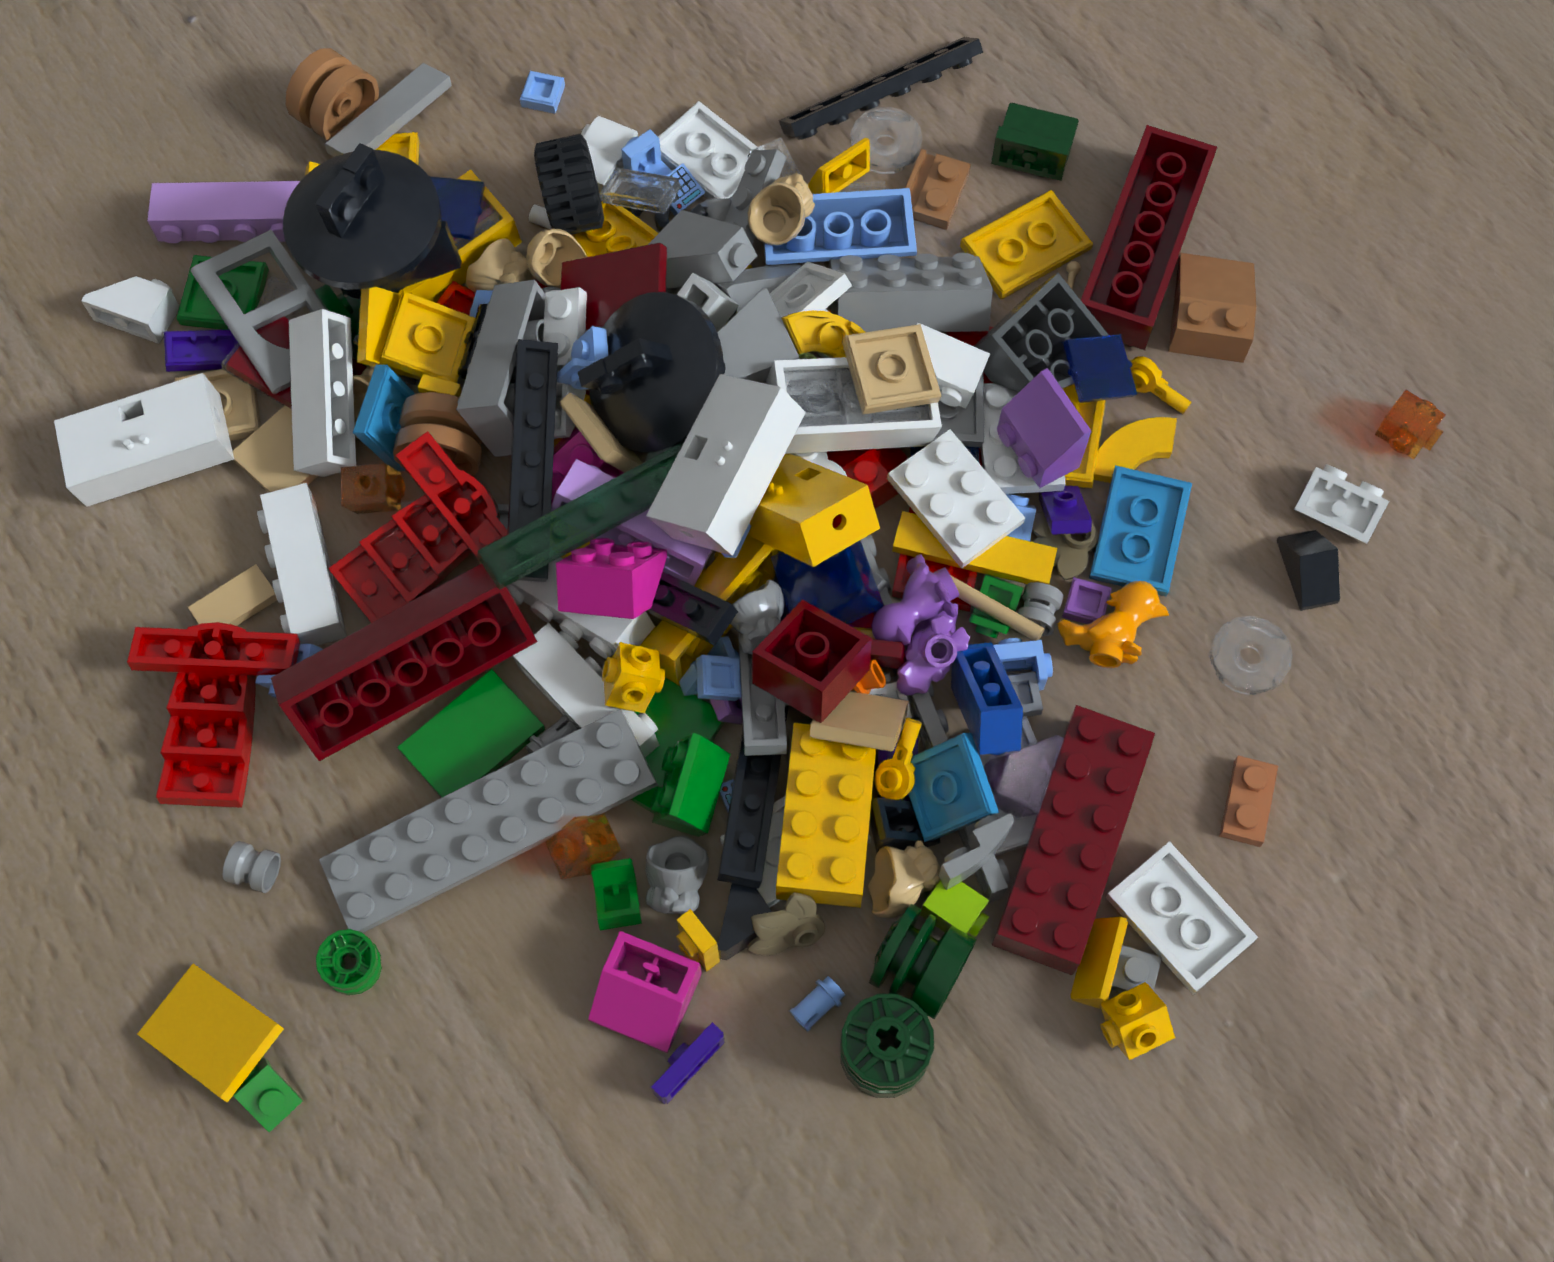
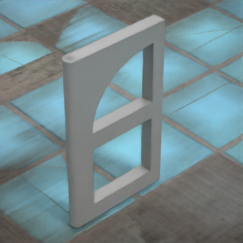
M269 230L195 265L190 271L273 394H277L291 386L290 349L268 342L255 330L304 306H307L310 312L326 309L273 231ZM270 252L295 290L251 312L243 314L218 276Z

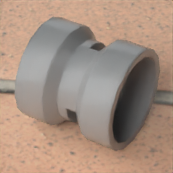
M1040 582L1028 583L1022 595L1024 606L1017 613L1045 628L1042 636H1049L1054 632L1057 621L1054 614L1055 611L1060 609L1064 595L1058 588Z
M237 841L231 847L225 859L223 880L236 885L243 882L249 883L252 890L267 893L278 876L281 863L280 854L267 849L258 852L254 850L251 844Z

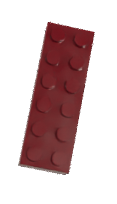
M1146 125L1081 298L1083 304L1112 340L1142 350L1146 349L1209 174L1217 146Z
M489 559L271 677V681L280 708L318 761H321L538 641L492 559Z
M1078 705L1075 706L1054 762L992 946L1069 975L1074 974L1084 954L1153 743L1154 732Z

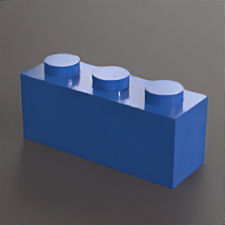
M992 642L969 644L967 650L957 651V656L952 663L951 689L970 733H972L979 755H1000L1005 752L1021 751L1023 707Z

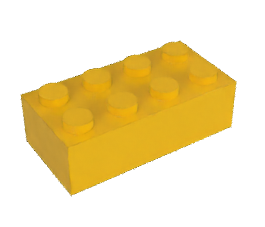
M794 723L776 881V899L788 900L792 893H801L810 896L818 904L861 908L876 749L810 737L811 724Z

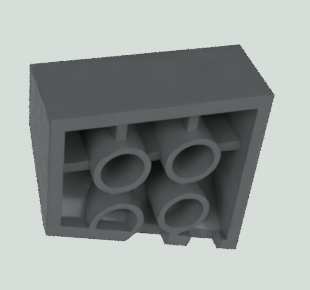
M1059 273L1033 289L974 345V347L990 353L983 370L990 381L1018 392L1041 371L1047 368L1063 389L1130 361Z

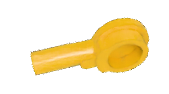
M1138 356L1124 364L1121 376L1124 383L1131 390L1141 393L1152 392L1182 415L1190 406V400L1168 386V382L1162 378V371L1158 369L1151 359Z
M906 718L893 758L884 760L879 764L875 772V787L879 794L886 799H903L914 787L915 767L911 763V759L913 757L912 751L922 725L920 721Z

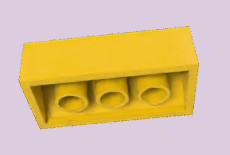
M747 535L737 558H724L721 552L716 551L715 560L707 569L703 568L695 587L733 604L747 593L756 591L767 580L774 579L778 567V550ZM664 620L657 627H654L640 644V646L659 650L660 668L665 670V678L679 686V681L689 669L690 664L702 654L708 655L714 646ZM729 624L721 637H724L733 627L731 624Z

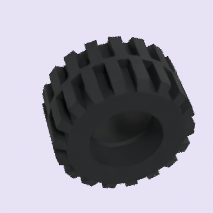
M581 134L536 143L534 150L535 165L551 228L565 230L571 235L602 228L604 222L603 208L590 151L585 138Z

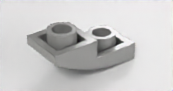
M1011 813L1001 818L993 814L978 821L974 825L975 830L972 831L968 841L972 850L968 851L967 847H962L944 858L946 863L942 864L938 876L946 890L974 874L996 853L1015 821Z

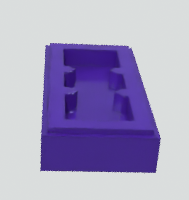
M230 330L165 331L166 372L226 368V363L240 347V344Z
M1065 486L1064 491L1039 492V501L1051 534L1091 532L1092 518L1078 486Z
M713 1022L690 1046L684 1042L669 1057L667 1062L671 1066L651 1086L653 1094L662 1103L668 1104L724 1044V1034Z

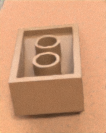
M1180 253L1168 352L1244 363L1254 338L1256 317L1254 263Z

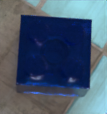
M861 540L814 567L783 552L770 557L789 613L803 599L842 622L850 624L884 606Z

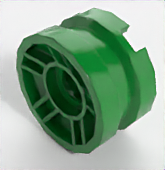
M352 929L339 930L328 936L320 945L316 955V967L322 980L336 992L349 996L356 995L372 988L379 979L382 970L381 954L371 939L362 932ZM347 955L357 960L356 965L351 969H345L346 962L343 959Z

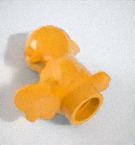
M1133 581L1123 586L1120 590L1111 593L1112 599L1106 603L1114 606L1115 611L1101 616L1090 624L1079 625L1065 619L1058 622L1057 627L1066 646L1080 645L1082 649L1090 651L1089 660L1092 663L1105 668H1117L1121 663L1133 664L1137 662V656H1141L1142 647L1134 643L1137 628L1151 618L1169 616L1167 608L1160 603L1157 590L1148 582Z

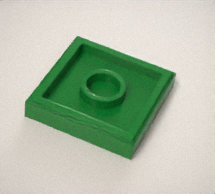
M193 255L190 270L195 265L212 257ZM249 261L218 276L243 314L260 307L269 268L266 262ZM189 270L176 318L179 324L183 326L230 330Z

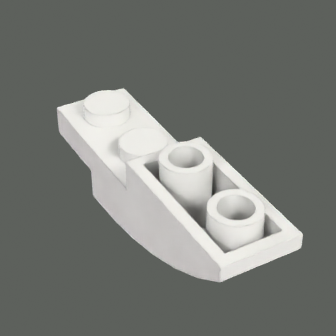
M579 287L545 292L543 342L558 343L557 372L572 360L573 343L587 331V292ZM557 382L554 439L570 437L575 427L573 421L561 407L560 401L568 393H572L584 400L587 389H575L571 385Z

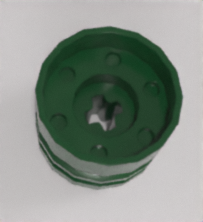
M910 904L905 913L897 921H894L875 956L874 969L869 983L880 988L888 974H894L895 978L888 994H898L907 982L912 984L914 989L910 1000H913L927 1016L935 1019L958 979L977 939L953 926L946 930L940 940L932 937L937 917L930 914L919 930L914 926L920 915L921 908Z
M876 994L860 1001L848 1014L841 1032L840 1063L847 1079L859 1091L875 1098H895L911 1091L923 1078L934 1051V1030L927 1014L913 1000L898 994ZM888 1034L895 1037L894 1046L897 1049L890 1046L886 1051L879 1048V1037L885 1039Z

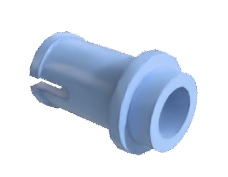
M829 976L823 981L818 979L815 982L817 987L794 1008L789 1010L796 1021L807 1032L834 1005L837 1007L842 1005L840 1000L845 994Z

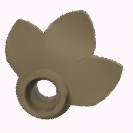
M1044 512L1035 513L1032 531L1038 538L1034 540V543L1058 548L1053 568L1057 567L1063 580L1079 576L1088 565V553L1095 548L1098 541V531L1095 525L1092 523L1091 532L1075 533L1084 537V541L1079 542L1071 538L1073 534H1051Z
M792 893L785 903L784 910L753 915L751 921L758 937L747 945L748 950L763 956L779 954L792 946L809 947L815 944L824 934L825 924L822 917L816 914L817 908L814 899L805 894Z

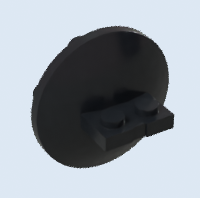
M359 143L353 152L333 157L318 165L297 184L284 210V238L296 263L304 272L319 282L345 290L373 288L412 273L416 266L428 255L437 240L441 228V202L431 178L419 165L399 154L373 150V148Z
M645 293L624 303L604 324L603 328L607 332L609 356L594 362L577 373L581 387L589 388L592 406L623 447L644 453H663L684 444L720 374L724 375L726 367L718 333L708 315L698 305L687 298L672 293Z

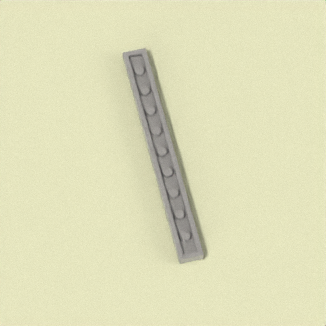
M870 534L849 546V548L889 583L872 602V606L877 613L884 605L892 603L888 593L891 590V585L886 570L884 568L879 569L874 558L877 556L876 546ZM893 669L895 676L898 677V669ZM932 683L925 694L915 693L914 695H907L912 718L922 723L919 736L925 750L947 741L946 733L949 731L943 711L941 709L936 710L931 699L934 696ZM976 823L957 830L963 846L967 847L968 851L972 850L968 841L972 831L975 830L974 825ZM994 854L975 872L983 896L989 900L988 903L1003 898L1008 889L1007 884L1010 883V876L1002 859L997 860Z

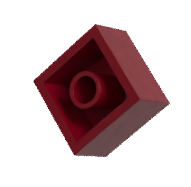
M802 599L752 651V684L817 722L822 723L870 670L872 638Z

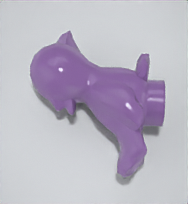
M922 554L916 555L915 558L908 561L906 569L911 575L905 586L903 599L898 603L884 605L873 617L872 633L875 639L902 642L903 645H908L911 643V636L916 626L921 621L934 617L943 611L952 618L957 616L955 606L950 601L959 597V592L945 567L934 573L930 572Z
M953 604L957 616L952 618L943 611L934 617L921 621L916 626L914 635L911 637V643L907 645L905 652L907 661L898 668L897 689L900 693L904 695L927 693L931 681L938 682L944 679L946 673L950 671L952 663L957 656V651L968 649L970 636L963 627L956 630L958 604Z

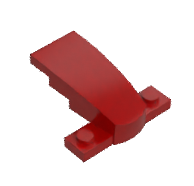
M428 431L395 455L425 495L391 516L392 520L359 541L360 545L328 568L371 623L431 591L471 552L480 563L492 559L502 578H505L507 529L500 522L499 509L491 492L476 478L456 467Z
M220 622L202 623L190 626L187 629L135 627L127 660L130 669L135 671L178 672L166 707L170 714V720L160 752L165 759L156 794L160 804L242 808L253 739L256 676L277 675L295 665L300 647L298 634L247 632L246 629Z

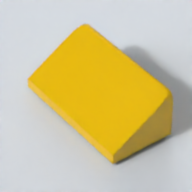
M864 138L818 168L808 183L811 193L839 192L870 171L869 139Z
M1110 917L1094 920L1071 990L1070 997L1073 1001L1100 1009V1004L1109 999L1128 925L1127 918Z

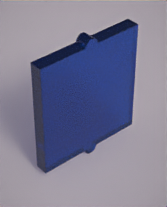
M429 176L435 185L441 202L442 221H447L452 237L473 240L478 216L483 213L481 201L485 188L484 182Z
M1121 334L1068 339L1063 342L1070 366L1068 374L1073 377L1079 403L1137 395L1130 369L1132 362L1128 361Z

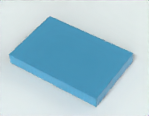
M1115 465L1089 579L1118 586H1125L1133 581H1145L1153 585L1158 595L1166 597L1169 593L1192 483Z

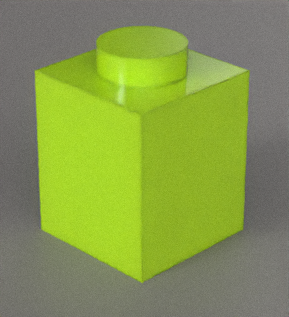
M940 880L923 904L920 916L925 919L930 914L937 917L935 926L943 932H946L950 926H953L976 938L990 918V916L984 913L989 900L963 882L946 890Z

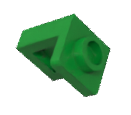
M986 574L980 592L1016 612L1024 587ZM975 607L969 618V622L977 624L974 631L992 638H998L999 632L1008 634L1010 629L1009 626Z
M627 858L592 864L591 875L595 890L597 920L600 931L642 924L633 860Z
M264 1056L233 1095L268 1132L272 1131L303 1102L302 1098L271 1067L269 1061Z

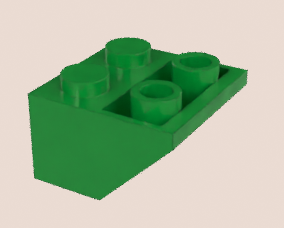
M691 733L682 740L677 741L674 748L669 746L661 766V770L666 771L662 787H656L650 802V810L655 811L652 823L696 837L708 834L730 753L696 733Z

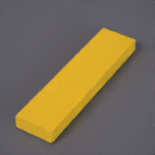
M902 511L892 552L913 557L922 554L925 560L961 568L916 514ZM1006 536L962 569L1024 584L1031 582L1049 584L1058 548Z

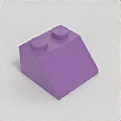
M1048 368L1035 376L1002 408L997 426V432L1002 443L1006 447L1011 446L1018 456V463L1023 474L1027 478L1032 477L1039 488L1080 467L1091 434V429Z

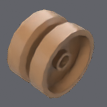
M321 48L311 53L297 67L286 91L285 105L289 115L308 128H312L315 133L328 141L378 100L379 87L377 80L362 68L353 65L352 62L332 48Z
M427 392L417 393L406 398L402 405L399 420L401 429L396 435L393 449L394 459L397 463L401 465L395 455L428 431L459 470H463L473 477L479 471L482 456L480 446L482 440L456 410L459 397L444 393Z

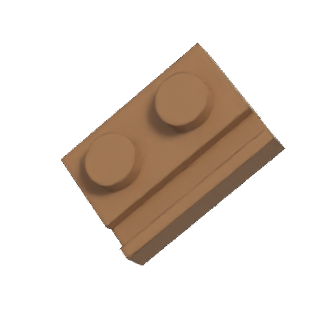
M921 149L905 187L910 188L913 220L947 230L969 176L971 164L940 154H936V156L926 154V150Z

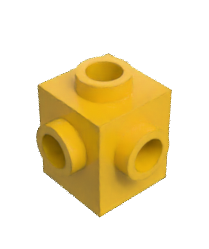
M619 642L613 657H607L603 665L602 681L604 682L605 706L645 713L654 693H660L664 685L665 670L660 668L659 650Z
M1146 982L1100 1004L1105 1022L1100 1024L1102 1033L1110 1047L1118 1046L1128 1060L1147 1053L1175 1038L1166 1004Z

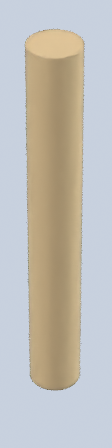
M951 576L959 592V597L957 598L1033 641L1041 638L1045 628Z

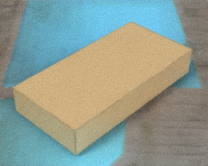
M257 564L190 605L188 609L198 624L220 622L238 626L277 601L273 587Z

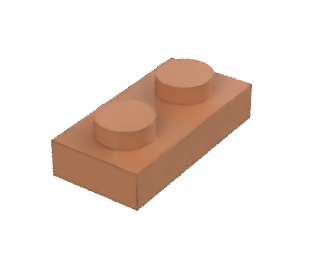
M1239 755L1236 757L1219 837L1257 847L1262 846L1268 824L1278 765Z

